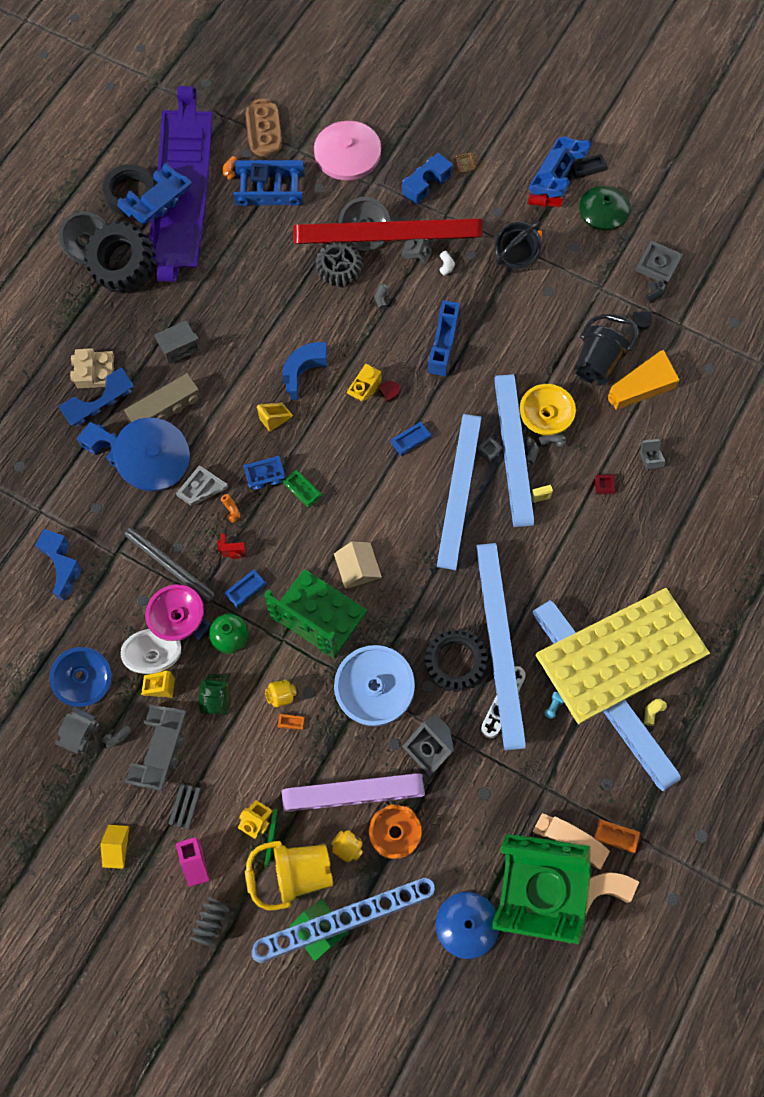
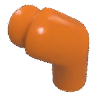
M234 156L223 165V175L229 180L235 176V172L232 169L235 166V161L238 160Z

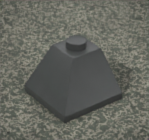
M437 714L424 721L402 746L429 777L454 751L450 728Z

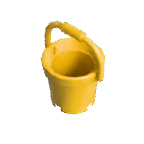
M280 841L265 843L256 847L250 853L246 862L245 877L248 893L251 894L252 900L265 910L291 907V901L295 900V897L333 886L330 861L325 844L287 849L284 845L282 846ZM274 847V859L283 902L277 905H267L257 898L252 869V861L255 855L264 849Z

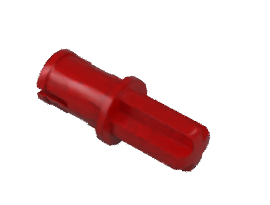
M529 193L528 205L543 206V208L545 206L562 207L563 198H550L547 194L536 195Z

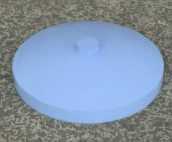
M372 645L355 650L342 661L335 676L334 691L339 706L352 720L367 726H382L397 720L407 711L414 696L415 680L410 665L402 655L391 648Z

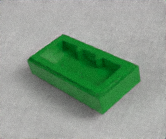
M297 469L283 481V484L308 509L322 497V494Z

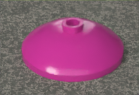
M170 585L164 587L153 595L147 605L145 613L147 626L155 636L162 640L179 641L192 635L200 626L204 616V605L197 592L188 586ZM181 615V618L176 620V617Z

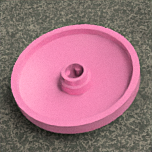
M356 121L337 122L322 130L316 138L314 145L315 160L319 168L330 177L339 180L359 179L368 175L378 165L381 157V143L377 134L363 123Z

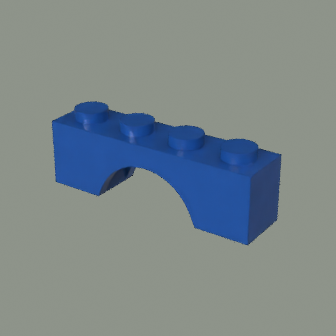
M442 300L435 341L431 348L428 362V373L446 376L459 318L460 303Z
M122 367L104 377L105 390L99 399L93 402H83L76 397H72L58 406L71 426L73 424L75 426L82 424L86 421L84 417L89 414L91 416L96 415L101 411L100 407L106 404L107 407L116 402L115 398L119 395L124 397L132 392L130 388L134 387Z

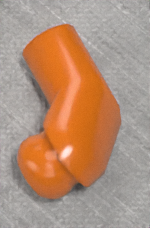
M228 494L223 495L221 501L230 512L227 518L232 523H235L237 519H240L241 514L232 498Z

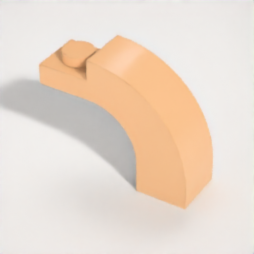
M543 813L532 831L547 840L590 846L591 866L601 870L610 852L604 845L577 827L557 817L552 818Z
M605 873L591 878L586 914L593 900L599 895H612L626 903L631 902L639 882L618 873Z

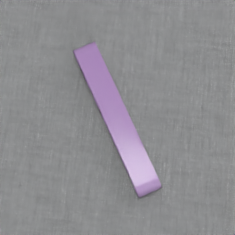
M409 774L287 788L282 790L283 811L293 812L421 797L425 795L422 774Z

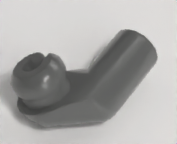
M125 725L114 736L106 734L102 742L106 744V747L112 748L125 740L133 731L128 725Z

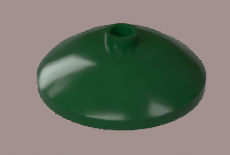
M602 185L587 190L579 203V213L584 222L592 228L603 231L621 227L628 220L631 211L630 201L627 196L619 189L611 186Z

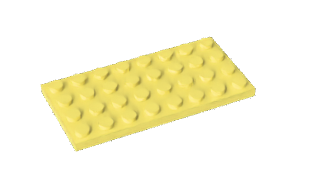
M664 588L537 652L536 657L579 725L703 659L710 652L667 588Z

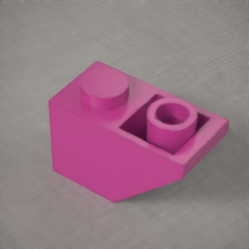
M195 837L176 843L180 864L188 886L192 887L210 881L200 839Z

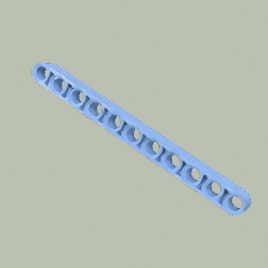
M496 543L477 545V556L504 750L524 749L525 737Z
M551 600L533 610L536 620L554 644L576 633ZM625 700L603 711L660 790L665 791L681 779L678 771Z

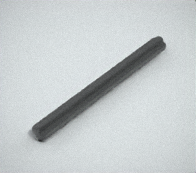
M130 527L125 532L128 539L188 587L196 591L207 602L214 598V592L136 530Z

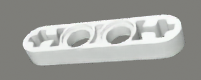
M514 666L515 673L519 672V677H521V679L517 678L516 680L519 692L526 675L521 667ZM497 695L481 727V732L486 738L496 737L501 729V723L497 722L500 721V716L495 715L493 711L498 706ZM493 719L497 720L493 728L496 731L488 733L485 726H490Z

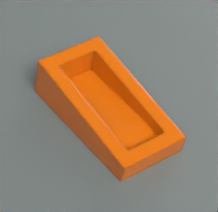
M279 714L277 728L303 730L304 717Z

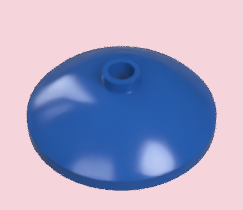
M88 647L71 648L60 654L54 661L50 670V685L53 693L63 703L74 707L89 706L99 701L108 691L111 683V669L105 657L98 651ZM79 671L83 672L81 678L76 677V673Z
M460 892L449 897L441 905L436 917V933L442 946L454 956L464 959L477 958L487 953L493 947L499 935V930L493 929L492 924L496 915L494 906L485 897L473 892ZM466 920H470L472 922V927L470 929H467L464 926Z

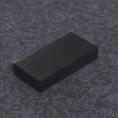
M602 154L576 160L570 167L575 179L607 171L608 168Z

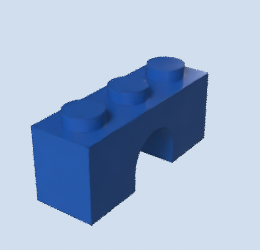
M439 153L434 157H430L422 167H418L410 177H406L403 180L402 194L415 205H418L429 194V184L426 181L433 180L439 185L443 184L452 176L453 164Z
M90 422L77 437L79 444L94 455H97L103 448H111L106 458L110 465L116 468L113 450L118 435L115 433L110 434L106 432L107 430L102 425H95Z

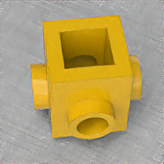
M255 800L248 808L242 811L239 817L241 822L238 828L256 839L260 833L264 834L269 828L270 823L268 820L273 810Z

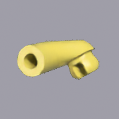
M655 699L645 707L644 725L654 726L655 714L666 710L667 704L665 701Z

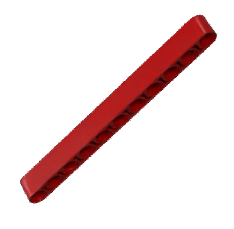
M482 219L293 225L294 244L483 237Z

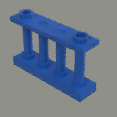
M303 160L235 161L237 177H241L240 192L233 193L235 205H303V194L298 192V177H304L305 172ZM252 163L269 164V177H275L274 192H264V183H257V192H247L248 177L251 176ZM282 177H292L291 192H281Z

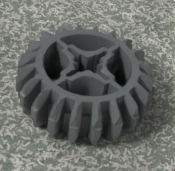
M341 241L339 244L333 242L332 246L327 244L326 249L321 248V253H318L316 259V271L320 279L323 278L324 283L329 282L330 286L334 283L337 287L339 284H343L345 287L347 282L352 284L353 280H357L358 275H361V269L363 268L360 252L355 250L354 245L349 247L348 242L345 245H342Z

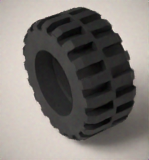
M112 221L111 225L108 223L102 225L103 228L96 229L94 236H90L88 239L90 241L89 245L86 244L85 247L87 251L84 254V260L87 262L85 266L90 276L112 292L124 294L125 291L128 293L133 292L134 288L140 289L142 287L141 284L147 283L149 275H153L154 272L153 266L156 265L154 245L140 229L128 222L121 221L119 223L118 221ZM122 245H131L132 256L127 265L119 270L111 271L109 260L114 250Z

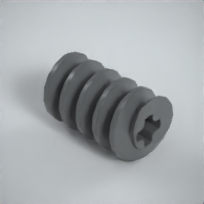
M206 896L210 903H203V907L207 909V912L199 913L204 919L196 920L200 928H193L192 931L196 934V937L189 938L207 946H214L216 942L212 937H219L220 935L215 929L223 928L219 920H226L222 912H229L230 909L226 904Z

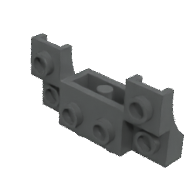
M150 704L144 724L155 727V731L144 765L130 763L131 767L124 783L163 792L169 773L171 774L172 769H175L178 763V757L176 756L178 749H182L184 744L182 731L188 713L176 708H166Z

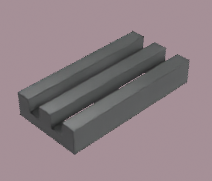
M180 784L169 825L190 830L201 793L200 788ZM187 790L178 822H175L184 791ZM195 792L186 824H182L191 793Z

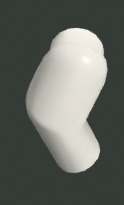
M444 251L440 254L444 262L440 272L446 276L453 271L455 263L449 253Z

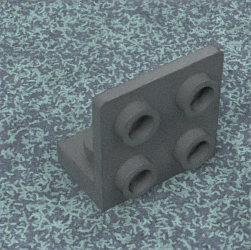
M183 321L155 334V338L169 364L202 350L196 333H193L187 321Z

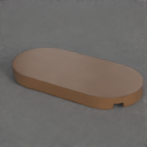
M257 99L246 108L245 112L249 146L256 155L263 157L272 156L282 147L278 107L268 99Z

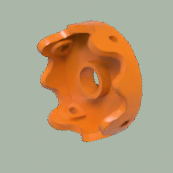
M389 805L377 811L371 820L369 828L371 843L374 849L386 858H405L412 854L420 842L421 824L410 808L400 805ZM392 827H399L402 832L400 837L392 838L389 834Z

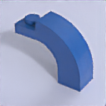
M326 342L306 344L296 349L286 360L282 376L283 382L286 384V392L290 393L291 400H298V381L304 371L313 367H327Z

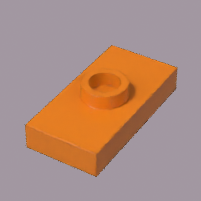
M599 819L594 839L600 843L635 853L640 832Z

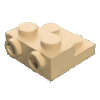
M75 349V355H71V363L74 366V371L70 372L71 381L75 383L77 388L105 387L104 377L114 372L113 351L94 352L93 349Z

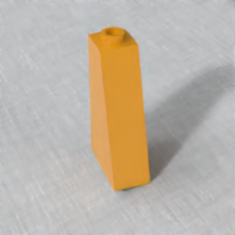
M664 350L655 354L611 387L608 399L616 410L676 389L679 378Z

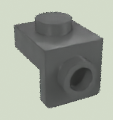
M424 239L407 240L401 255L404 259L419 258L423 263H427L432 250Z
M660 439L644 440L641 442L640 456L646 469L665 467V459L660 451Z

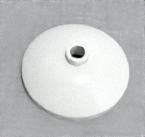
M150 629L131 635L121 648V658L124 665L134 672L153 674L168 669L179 659L181 654L180 640H162L155 636Z

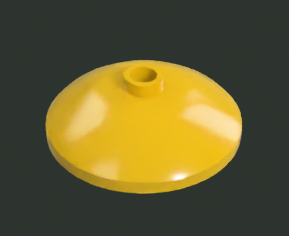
M553 384L534 386L524 394L520 403V415L524 424L530 430L541 435L562 433L572 424L576 413L575 403L571 395L565 389Z

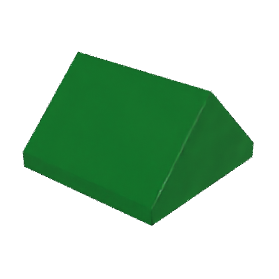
M321 899L305 910L289 928L326 915L332 911L324 900ZM327 923L319 924V929L322 932H329L330 928ZM301 930L298 932L301 940L309 939L307 931ZM343 932L304 948L313 960L317 961L344 938L348 932Z

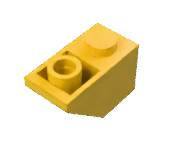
M365 364L348 389L347 394L362 402L372 397L382 382L381 371Z

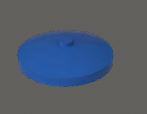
M142 418L129 423L119 433L114 445L113 458L117 471L127 483L144 491H162L172 487L183 477L189 464L190 452L185 437L174 425L158 418Z

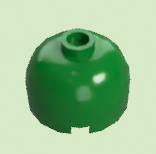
M223 614L212 622L210 640L219 652L234 654L246 646L249 639V630L245 621L239 616Z

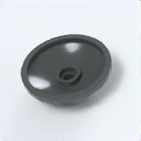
M359 197L345 205L340 213L338 223L390 222V217L386 208L379 201L370 197ZM384 241L348 242L349 246L354 245L356 250L370 251L379 247Z
M86 211L75 212L69 215L59 229V242L64 253L73 261L86 264L84 254L87 253L85 250L86 244L89 245L90 242L88 239L90 236H94L96 229L103 228L102 225L106 224V222L98 215ZM85 238L87 243H82L81 239Z

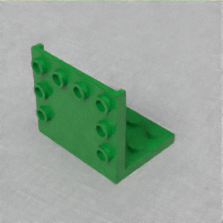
M305 569L281 601L275 599L272 591L269 589L264 594L270 617L273 620L280 622L316 646L324 654L334 659L368 613L367 609Z

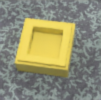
M551 485L533 489L531 494L532 502L550 499L553 492Z

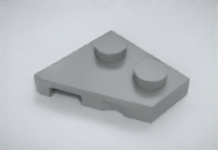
M199 465L176 495L189 505L194 506L228 489V484Z

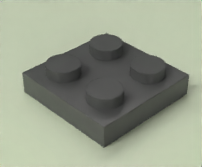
M650 241L635 271L657 281L663 280L664 284L667 285L683 254Z

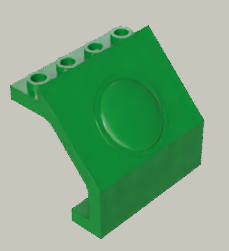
M506 834L501 845V853L505 854L506 859L499 908L492 922L493 929L579 944L580 938L584 935L591 877L590 846Z

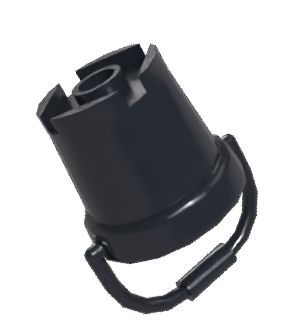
M519 221L504 226L497 234L495 240V252L498 257L496 265L502 264L507 271L513 273L523 272L539 257L542 248L541 237L538 233L541 224L536 222L530 225Z
M612 313L601 314L590 319L580 335L584 343L574 367L576 375L588 383L592 384V381L596 380L599 381L597 385H606L620 360L627 355L628 351L633 350L639 335L637 325L625 316ZM600 319H608L609 321L622 324L627 323L634 330L633 340L630 344L621 333L605 326H591V324Z

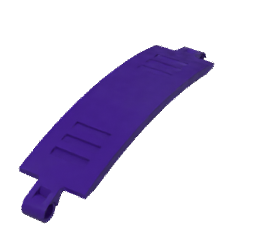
M194 86L177 87L179 110H162L157 171H161L163 164L167 163L177 173L186 176L192 182V185L188 191L179 197L180 201L175 207L171 206L163 217L159 216L157 219L151 220L148 239L152 242L153 248L156 251V256L154 257L156 265L153 267H157L158 281L177 282L180 268H197L208 191L213 113L210 111H196L197 92Z

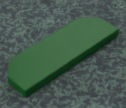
M273 809L268 843L275 840L278 809ZM273 847L267 848L264 867L270 868Z

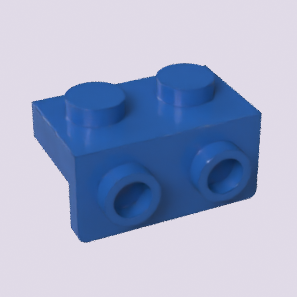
M280 456L243 465L249 487L253 486L254 490L265 487L264 483L271 482L274 485L283 482L282 479L286 478Z

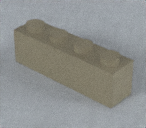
M186 373L126 408L124 411L130 422L142 418L166 420L169 416L181 412L186 406L196 403L201 398V395L195 383Z

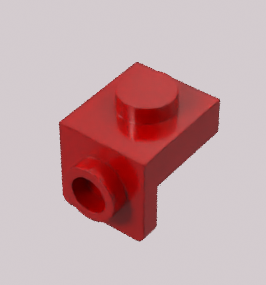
M225 533L221 534V540H218L217 544L218 551L222 552L224 558L240 559L242 556H246L244 542L227 543Z

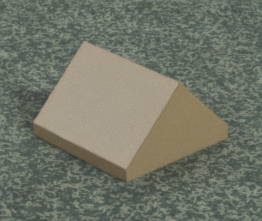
M351 541L334 553L345 589L382 578L371 543Z

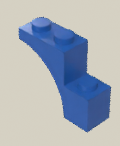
M43 529L35 546L40 552L48 555L53 560L56 568V584L52 593L58 599L65 601L66 597L72 592V585L75 579H78L81 574V566L76 560L63 556L69 549V542L65 536Z

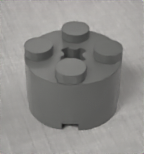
M73 707L71 709L73 714H67L60 726L57 735L61 736L60 741L56 740L55 744L79 755L82 752L86 753L91 745L89 739L92 734L95 735L97 733L100 723L97 722L96 716Z

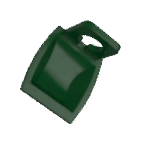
M209 674L205 680L201 681L199 690L200 713L228 715L230 706L228 675Z

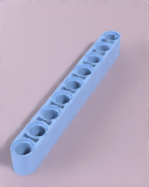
M514 374L496 375L495 389L513 526H533L534 516Z
M463 414L437 561V567L456 570L481 416Z
M422 878L259 939L253 946L252 957L258 963H265L425 902L434 893V884L430 879ZM419 886H425L428 894L420 893ZM399 893L407 894L408 902H403L399 898ZM380 900L387 901L389 909H382L379 904ZM360 908H367L370 913L369 917H363L360 914ZM341 915H346L349 918L350 923L348 925L340 922L339 917ZM327 923L330 928L329 932H322L319 929V924ZM301 930L307 931L309 939L301 940L298 932ZM285 938L288 940L289 946L281 948L277 940ZM265 946L268 949V954L260 956L257 954L256 948Z

